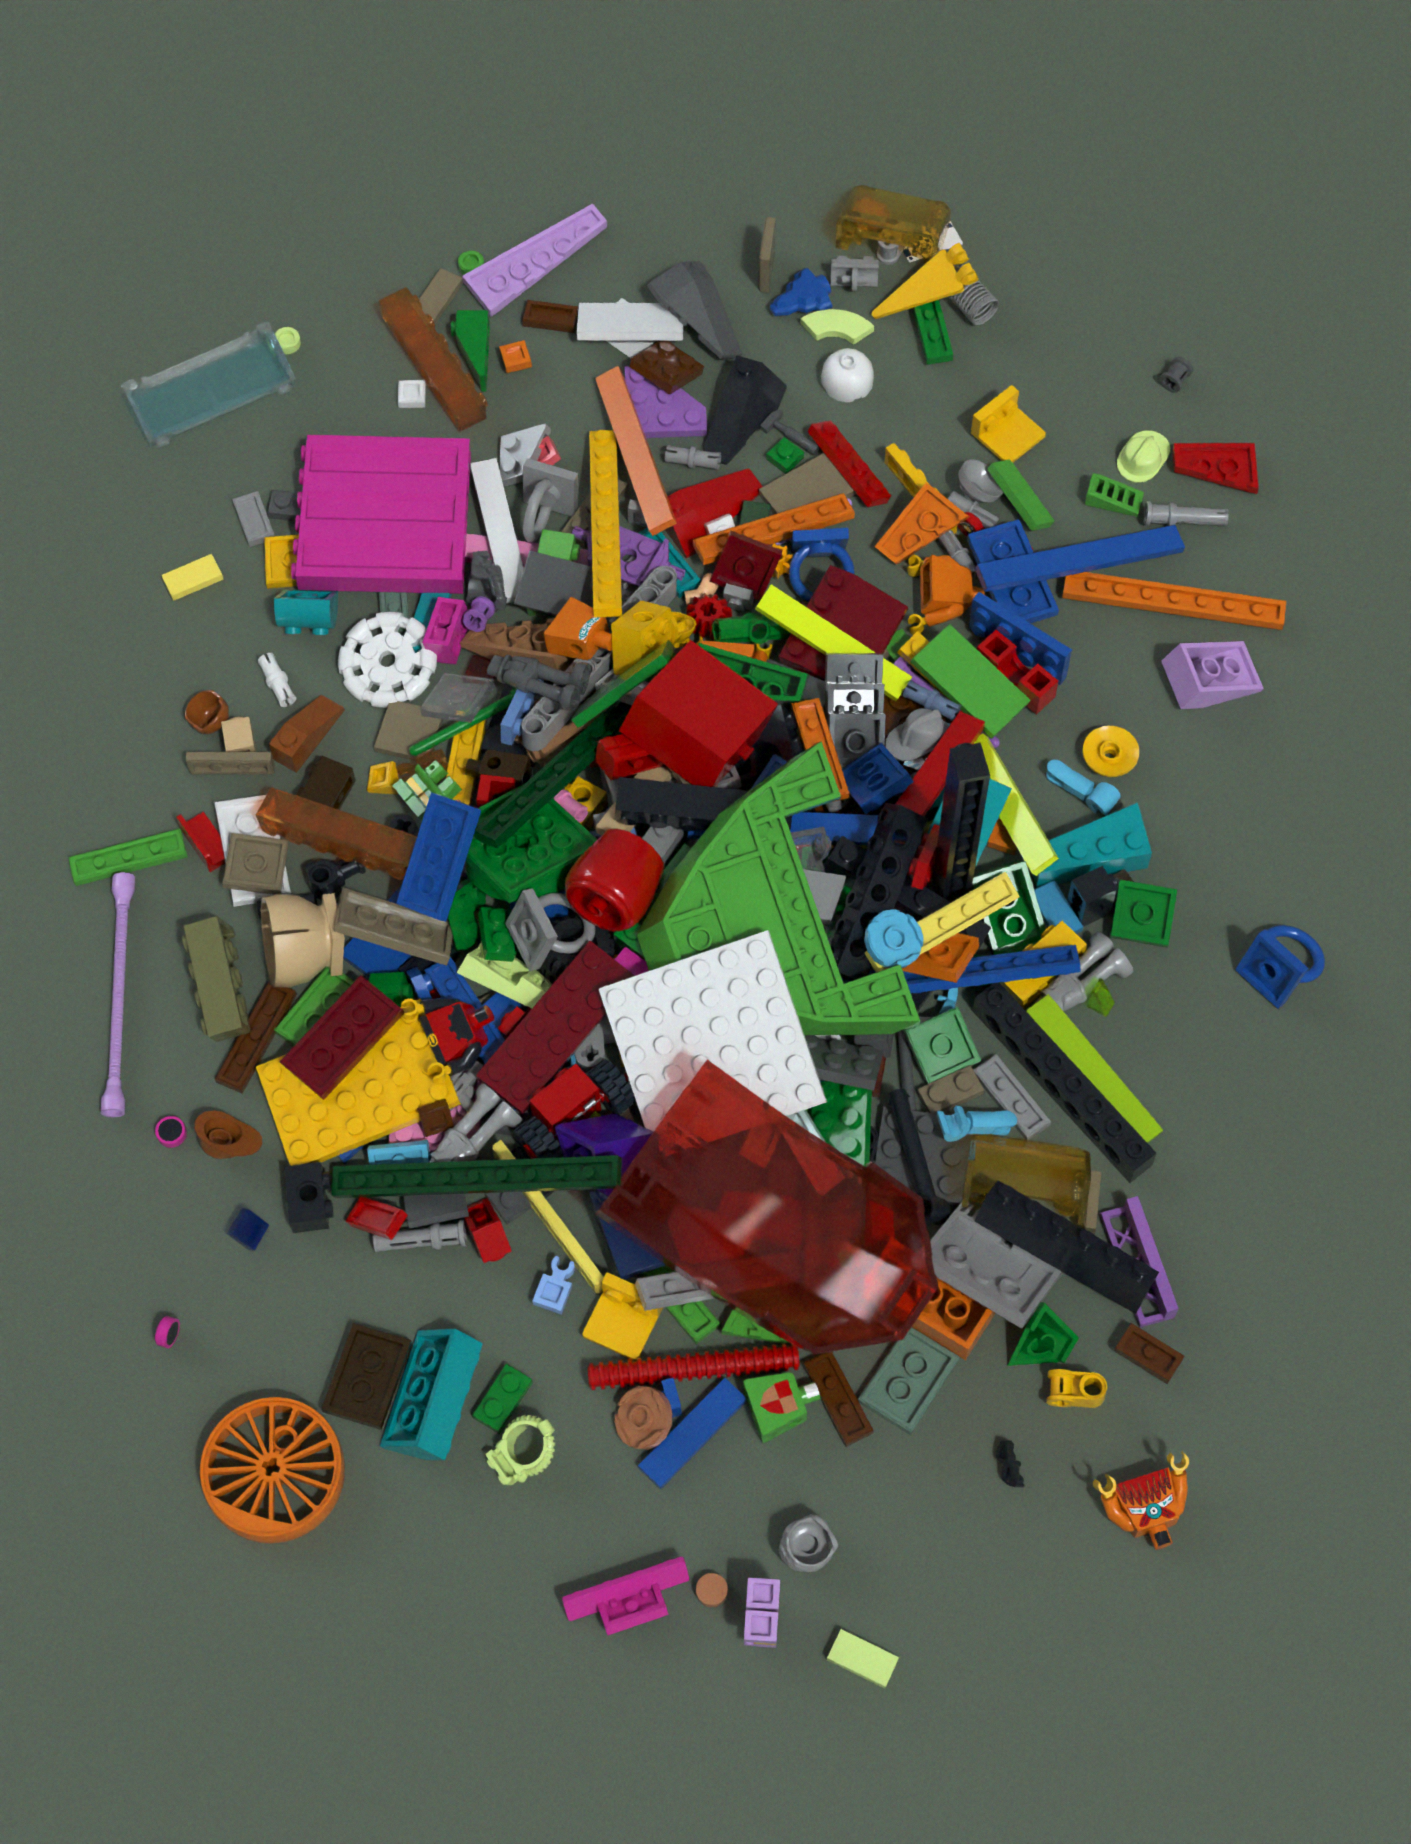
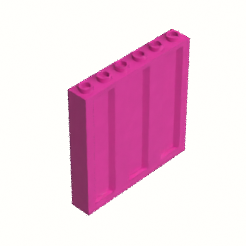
M307 435L306 445L301 447V461L305 462L304 468L299 470V483L303 485V490L297 494V506L301 508V514L296 515L295 529L296 532H299V538L294 539L293 553L297 555V563H292L291 576L292 579H296L298 590L463 594L471 463L470 439Z

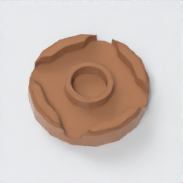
M638 1386L628 1390L621 1397L617 1405L620 1406L614 1420L617 1434L623 1443L635 1449L649 1450L659 1446L667 1437L672 1426L673 1413L669 1400L664 1393L653 1387Z

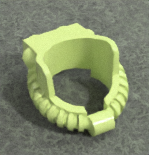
M531 1415L517 1417L516 1420H512V1423L507 1425L508 1428H505L502 1439L496 1443V1449H491L485 1454L488 1458L486 1460L488 1465L492 1469H496L499 1474L497 1477L503 1485H514L518 1481L523 1483L528 1476L538 1475L539 1472H543L544 1468L546 1469L551 1463L550 1460L554 1456L552 1454L555 1452V1449H553L555 1446L553 1440L555 1439L552 1436L555 1429L548 1419L542 1421L541 1418H537L534 1415L532 1417ZM526 1426H534L544 1435L543 1451L536 1461L522 1465L515 1457L514 1444L517 1437L527 1429Z

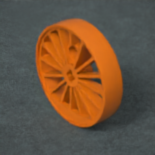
M282 1397L253 1400L227 1414L208 1437L200 1462L201 1487L205 1500L213 1514L233 1533L260 1543H281L294 1540L319 1526L335 1507L340 1497L345 1477V1460L342 1446L329 1422L310 1406ZM275 1413L291 1414L287 1425L279 1426L275 1429ZM264 1414H269V1452H267L253 1419ZM298 1416L311 1422L299 1436L293 1428ZM249 1420L263 1455L251 1446L235 1429ZM317 1427L327 1436L326 1440L299 1451L301 1444ZM232 1434L257 1459L221 1446L226 1438ZM291 1435L293 1442L287 1448L277 1446L278 1440L282 1436ZM329 1446L332 1447L333 1461L294 1463ZM217 1453L253 1465L213 1468ZM277 1465L279 1472H273L269 1476L267 1469H273ZM334 1469L332 1481L329 1485L291 1472ZM249 1474L215 1491L213 1490L212 1476ZM288 1478L327 1491L321 1503L316 1506ZM253 1482L232 1505L218 1499V1497ZM283 1484L313 1510L300 1521H297L282 1487ZM268 1486L269 1519L257 1516ZM260 1487L250 1513L239 1509ZM276 1487L279 1490L292 1524L275 1521Z

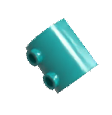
M281 591L274 598L276 625L278 627H285V633L299 634L301 633V628H312V634L315 635L329 634V629H334L337 621L338 591Z

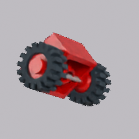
M603 1059L586 1074L577 1064H574L571 1068L566 1067L555 1076L554 1081L547 1087L541 1086L532 1094V1098L529 1100L532 1116L513 1131L514 1137L531 1159L561 1158L563 1153L561 1146H559L560 1143L555 1127L562 1123L589 1119L595 1111L598 1113L602 1111L601 1103L605 1104L612 1114H622L636 1102L633 1090L631 1089L632 1086L625 1080V1076L619 1073V1069L617 1067L614 1068L613 1064L606 1059Z

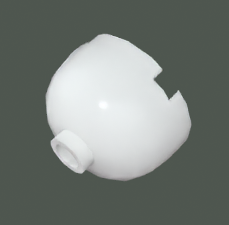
M840 349L831 354L824 362L821 384L828 396L837 401L853 402L855 399L867 396L873 386L874 371L871 361L865 354L856 349Z

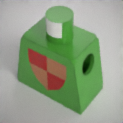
M790 1372L743 1380V1391L762 1444L807 1420L805 1404L820 1400V1394L815 1382L798 1387L794 1374Z

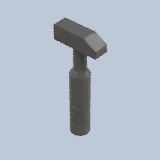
M780 409L772 412L760 425V430L766 434L773 427H776L787 438L813 455H816L820 450L816 443L792 427H787L779 422L783 416V411Z

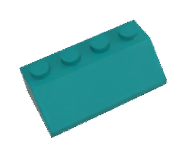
M457 1329L418 1330L380 1447L423 1460H446L447 1454L451 1449V1441L456 1426L461 1418V1410L466 1395L470 1390V1382L475 1366L479 1362L482 1342Z

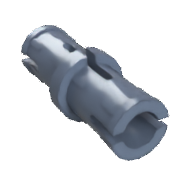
M912 680L907 684L909 688L906 687L903 692V697L924 706V709H938L941 715L949 718L951 721L955 719V714H958L961 708L960 704L940 696L939 691L935 689L930 691L914 683Z

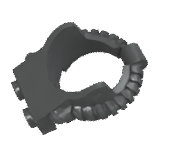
M488 551L473 552L466 603L471 606L472 601L476 597L483 596L494 603L495 613L504 610L507 597L504 592L501 567L493 565L492 560H488L490 559Z

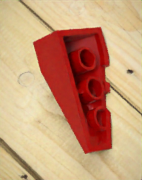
M747 468L680 489L667 496L677 524L665 529V531L687 559L696 554L693 547V539L707 535L704 527L705 523L726 514H730L733 519L742 511L744 500L753 501L759 495V489L763 486L752 471Z

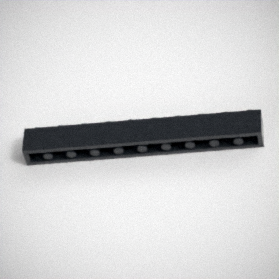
M981 742L959 744L955 748H950L932 887L935 893L950 902L971 892L990 780V772Z

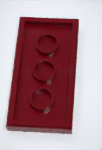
M360 975L282 1058L280 1063L324 1100L401 1018L404 1011Z

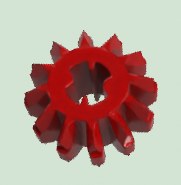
M705 592L702 595V599L694 596L692 604H688L686 608V614L696 620V628L692 634L699 633V636H702V638L709 635L712 641L714 640L712 623H714L715 619L732 617V609L728 607L726 598L718 600L717 593L710 598Z

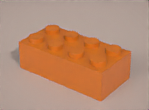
M894 1235L865 1279L864 1298L966 1361L994 1317L995 1312L916 1265L915 1262L921 1251Z

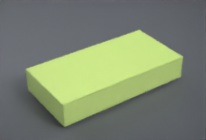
M840 1629L827 1657V1661L884 1689L899 1660V1657Z

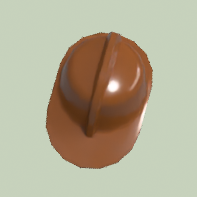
M205 1111L195 1120L194 1129L200 1138L201 1148L207 1155L213 1158L226 1159L236 1156H248L259 1151L262 1146V1136L256 1129L225 1112Z

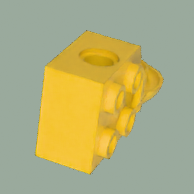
M642 600L611 624L614 674L621 675L667 640H670L675 648L684 646L686 639L691 636L696 628V620L686 614L672 612L670 607Z

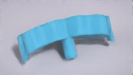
M958 988L949 989L948 997L938 995L937 1000L945 1002L939 1014L955 1007Z

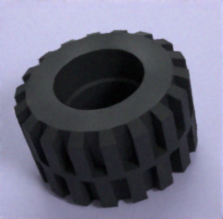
M578 915L571 919L569 916H565L562 918V921L557 919L552 922V926L558 936L557 940L575 941L583 934V922ZM595 926V935L592 942L613 958L615 944L614 940L610 939L611 933L608 930ZM550 950L539 972L548 981L554 983L575 957Z

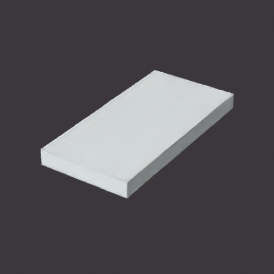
M579 303L577 340L682 341L683 324L679 322L681 316L672 308L666 310L660 303Z
M271 794L215 802L225 864L231 833L280 839ZM286 866L281 894H291ZM230 889L234 907L255 904L259 900L262 901V897L274 895Z

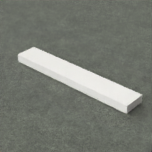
M497 458L470 463L494 565H499L502 570L504 592L507 597L506 603L514 602L524 567Z

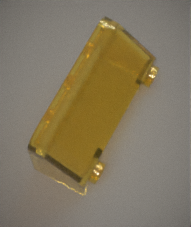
M991 1134L971 1135L962 1207L968 1208L969 1200L979 1203L984 1202L986 1195L997 1180L1030 1199L1053 1202V1206L1058 1209L1061 1215L1076 1216L1077 1214V1225H1084L1091 1184V1158L1088 1151L1076 1147Z

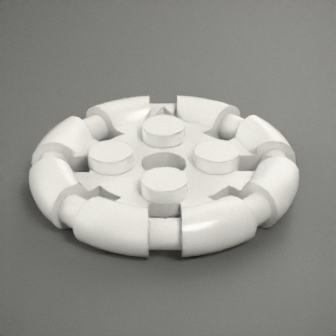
M399 612L376 613V617L369 620L364 618L354 625L345 636L347 641L344 646L340 647L338 655L339 674H343L345 679L343 684L350 694L359 701L363 702L365 700L370 702L371 706L378 708H387L389 703L397 701L404 702L409 700L411 702L422 694L430 684L428 680L431 674L435 673L437 665V655L433 651L425 649L422 643L427 628L415 618H406L403 613ZM381 627L383 633L373 637L371 630ZM400 627L406 629L404 637L398 633ZM357 644L361 645V654L354 652ZM421 645L422 649L415 653L413 647ZM394 655L395 662L389 667L381 665V660L384 656ZM414 666L421 669L419 675L414 676L411 674ZM361 669L363 674L355 676L353 671ZM373 684L380 686L379 690L375 693L369 691ZM403 685L404 690L394 692L393 688Z

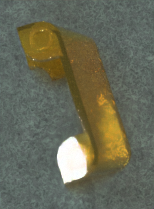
M866 185L855 186L852 188L836 223L835 248L848 251L852 242L856 241L857 245H861L863 238L911 247L912 256L917 257V254L921 255L925 265L931 257L943 248L951 221V209L942 201L886 191Z

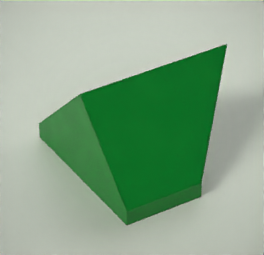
M1040 1302L1007 1366L1065 1363L1079 1337L1046 1303Z

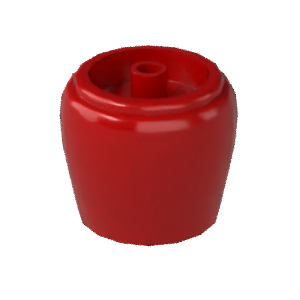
M608 829L570 868L565 878L566 897L572 908L589 923L613 932L628 930L640 921L649 908L664 872V863L658 852L641 837L621 829Z

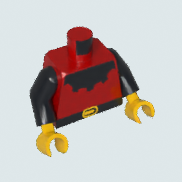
M448 998L422 1000L420 1004H417L413 999H405L401 1003V1007L410 1006L414 1009L411 1013L403 1014L406 1020L414 1019L418 1013L423 1015L419 1017V1020L437 1062L431 1063L428 1066L427 1073L428 1075L434 1072L441 1073L433 1077L434 1084H442L445 1081V1075L453 1076L474 1066L482 1051V1047L488 1042L483 1027L494 1021V1015L487 1005L475 1010L472 1005L464 1003L459 999Z

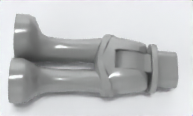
M1096 932L1089 939L1090 947L1079 958L1081 972L1056 975L1048 987L1040 992L1041 997L1033 1005L1049 994L1063 1011H1066L1078 1003H1084L1087 1000V996L1109 976L1115 974L1120 978H1126L1133 973V967L1119 948L1114 950L1113 942L1106 935ZM1107 957L1087 977L1081 981L1078 979L1096 961Z
M482 1083L476 1090L477 1099L473 1106L452 1129L449 1128L445 1132V1136L435 1152L430 1154L432 1159L429 1162L476 1160L479 1156L478 1152L499 1129L504 1126L516 1128L523 1122V1119L505 1101H502L491 1088ZM499 1104L488 1120L469 1139L466 1136L467 1133L489 1110Z

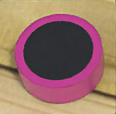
M168 1116L158 1122L155 1134L163 1146L173 1148L184 1142L187 1130L181 1119L175 1116Z
M170 1316L162 1318L155 1333V1342L158 1346L168 1349L173 1346L180 1329L179 1319Z

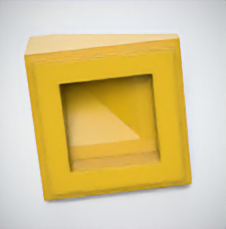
M394 761L370 766L367 786L369 793L398 794L392 786L399 780Z

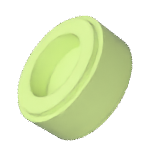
M284 327L277 330L274 334L273 340L278 352L292 354L300 348V336L294 328Z

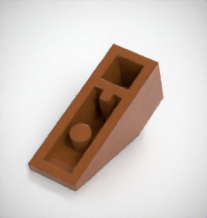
M323 695L312 701L289 719L269 743L274 761L297 773L345 711L344 707Z

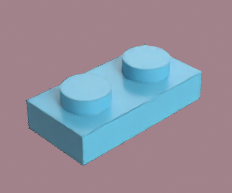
M428 1140L370 1145L367 1149L369 1165L428 1163L431 1160Z

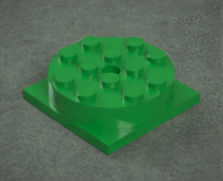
M523 785L479 807L482 810L476 827ZM552 798L499 848L483 843L473 835L464 869L470 881L479 890L492 898L505 900L509 903L517 902L523 890L532 888L539 898L542 895L558 893L565 888V878L570 868L598 839Z

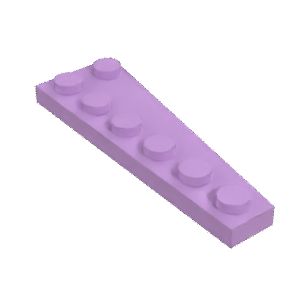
M591 204L462 276L463 283L492 317L606 229L607 220Z

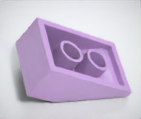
M1244 641L1180 643L1161 661L1181 709L1204 708L1258 693L1264 689Z

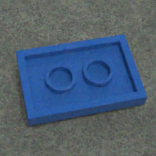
M882 743L842 769L849 795L865 814L879 809L886 800L894 795L901 794L914 782L909 773Z

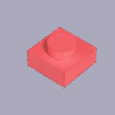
M549 436L543 438L539 446L542 452L537 461L554 465L561 460L559 452Z

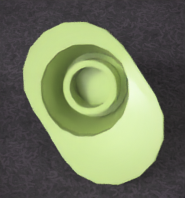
M1144 430L1134 434L1117 458V468L1120 474L1125 479L1135 483L1146 482L1152 479L1168 459L1171 452L1170 444L1163 435L1155 431Z

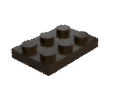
M353 1323L324 1400L322 1412L382 1430L410 1352L412 1341Z

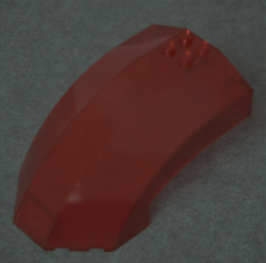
M708 1059L700 1066L621 1175V1187L617 1184L609 1192L595 1213L641 1248L712 1297L757 1325L813 1355L903 1340L939 1288L933 1267L929 1231L926 1228L923 1198L875 1163L870 1161L862 1165L813 1135Z

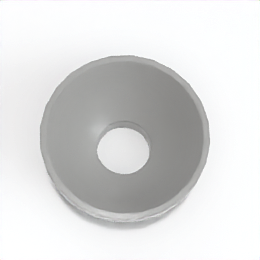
M969 459L961 466L958 473L960 489L964 492L965 497L972 502H994L1000 498L1003 491L987 470L989 466L975 459Z

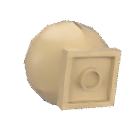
M334 893L323 894L322 904L318 906L298 895L274 894L262 897L261 928L267 972L273 987H292L309 982L325 967H329L330 976L342 975L345 937L344 934L334 932L338 909Z

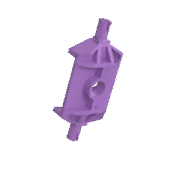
M575 526L572 534H575V538L586 542L588 547V566L592 567V531L590 532ZM619 526L621 580L639 587L653 570L659 566L672 567L677 573V579L683 580L686 570L671 565L669 562L668 539H664L663 543ZM625 555H633L636 557V559L631 562H624L622 560V558Z

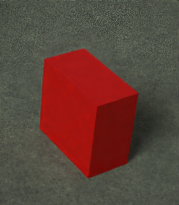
M690 640L637 695L619 731L690 784L715 787L741 758L746 761L755 749L752 745L761 736L778 703Z

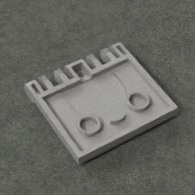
M963 1200L918 1255L915 1264L1022 1329L1040 1302L1043 1301L1056 1281L1060 1279L1063 1272L974 1222L980 1209L970 1217L975 1206Z

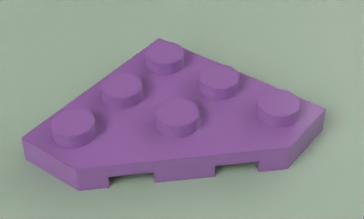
M625 366V381L646 438L707 436L705 406L681 388L672 394H668L631 367Z

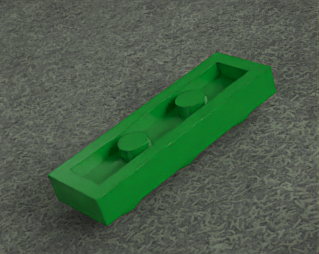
M936 300L914 307L913 312L927 365L953 361V351L940 301Z

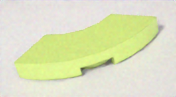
M828 309L816 311L802 317L800 320V324L816 341L825 337H839L846 339L854 345L874 332V325L858 314L845 310Z

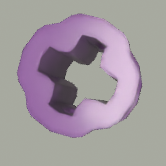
M476 597L471 603V609L464 614V625L469 630L475 632L483 631L486 627L487 619H490L495 613L494 603L487 597Z

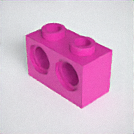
M438 597L422 643L425 649L431 650L437 655V662L454 665L457 663L462 648L460 642L468 631V628L463 623L464 614L468 611L464 600Z

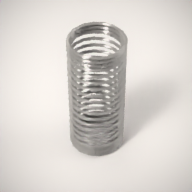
M959 264L958 267L954 265L956 271L958 272L964 264ZM976 281V285L974 283L965 285L964 291L957 297V294L948 298L965 314L973 325H981L995 314L999 301L980 281ZM993 301L992 306L989 308V310H988L986 313H984L982 316H980V317L974 319L976 316H978V315H980L981 313H983V312L990 306L991 302Z

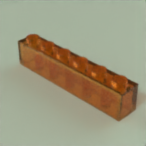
M405 287L379 300L382 318L425 380L457 431L461 432L487 419L486 407L488 403L482 392L477 393L471 375L468 372H463L456 353L451 354L442 333L438 334L434 329V321L429 314L425 315L422 311V304L417 295H412L408 288Z
M272 787L255 814L262 831L270 836L279 835L287 838L294 844L300 845L303 843L312 846L313 849L320 853L329 852L346 862L355 861L363 864L370 870L376 871L379 869L388 872L389 875L396 879H403L405 877L417 836Z

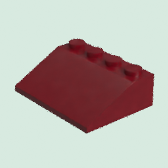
M832 565L829 566L807 605L808 609L875 653L884 654L908 610V606L857 575ZM791 633L778 656L781 664L825 681V655Z

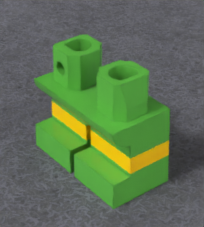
M434 760L425 769L417 764L415 774L406 782L399 779L392 785L421 821L423 820L431 792L453 799L462 790L450 776L438 785L448 772L437 760Z

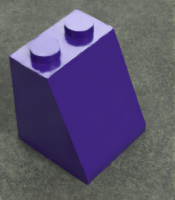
M616 1113L562 1123L555 1127L563 1157L620 1156L622 1158L621 1185L661 1157L658 1148V1138L652 1130L646 1129ZM596 1189V1190H598V1191L604 1193L605 1195H609L611 1192H613V1191L616 1190V1189Z

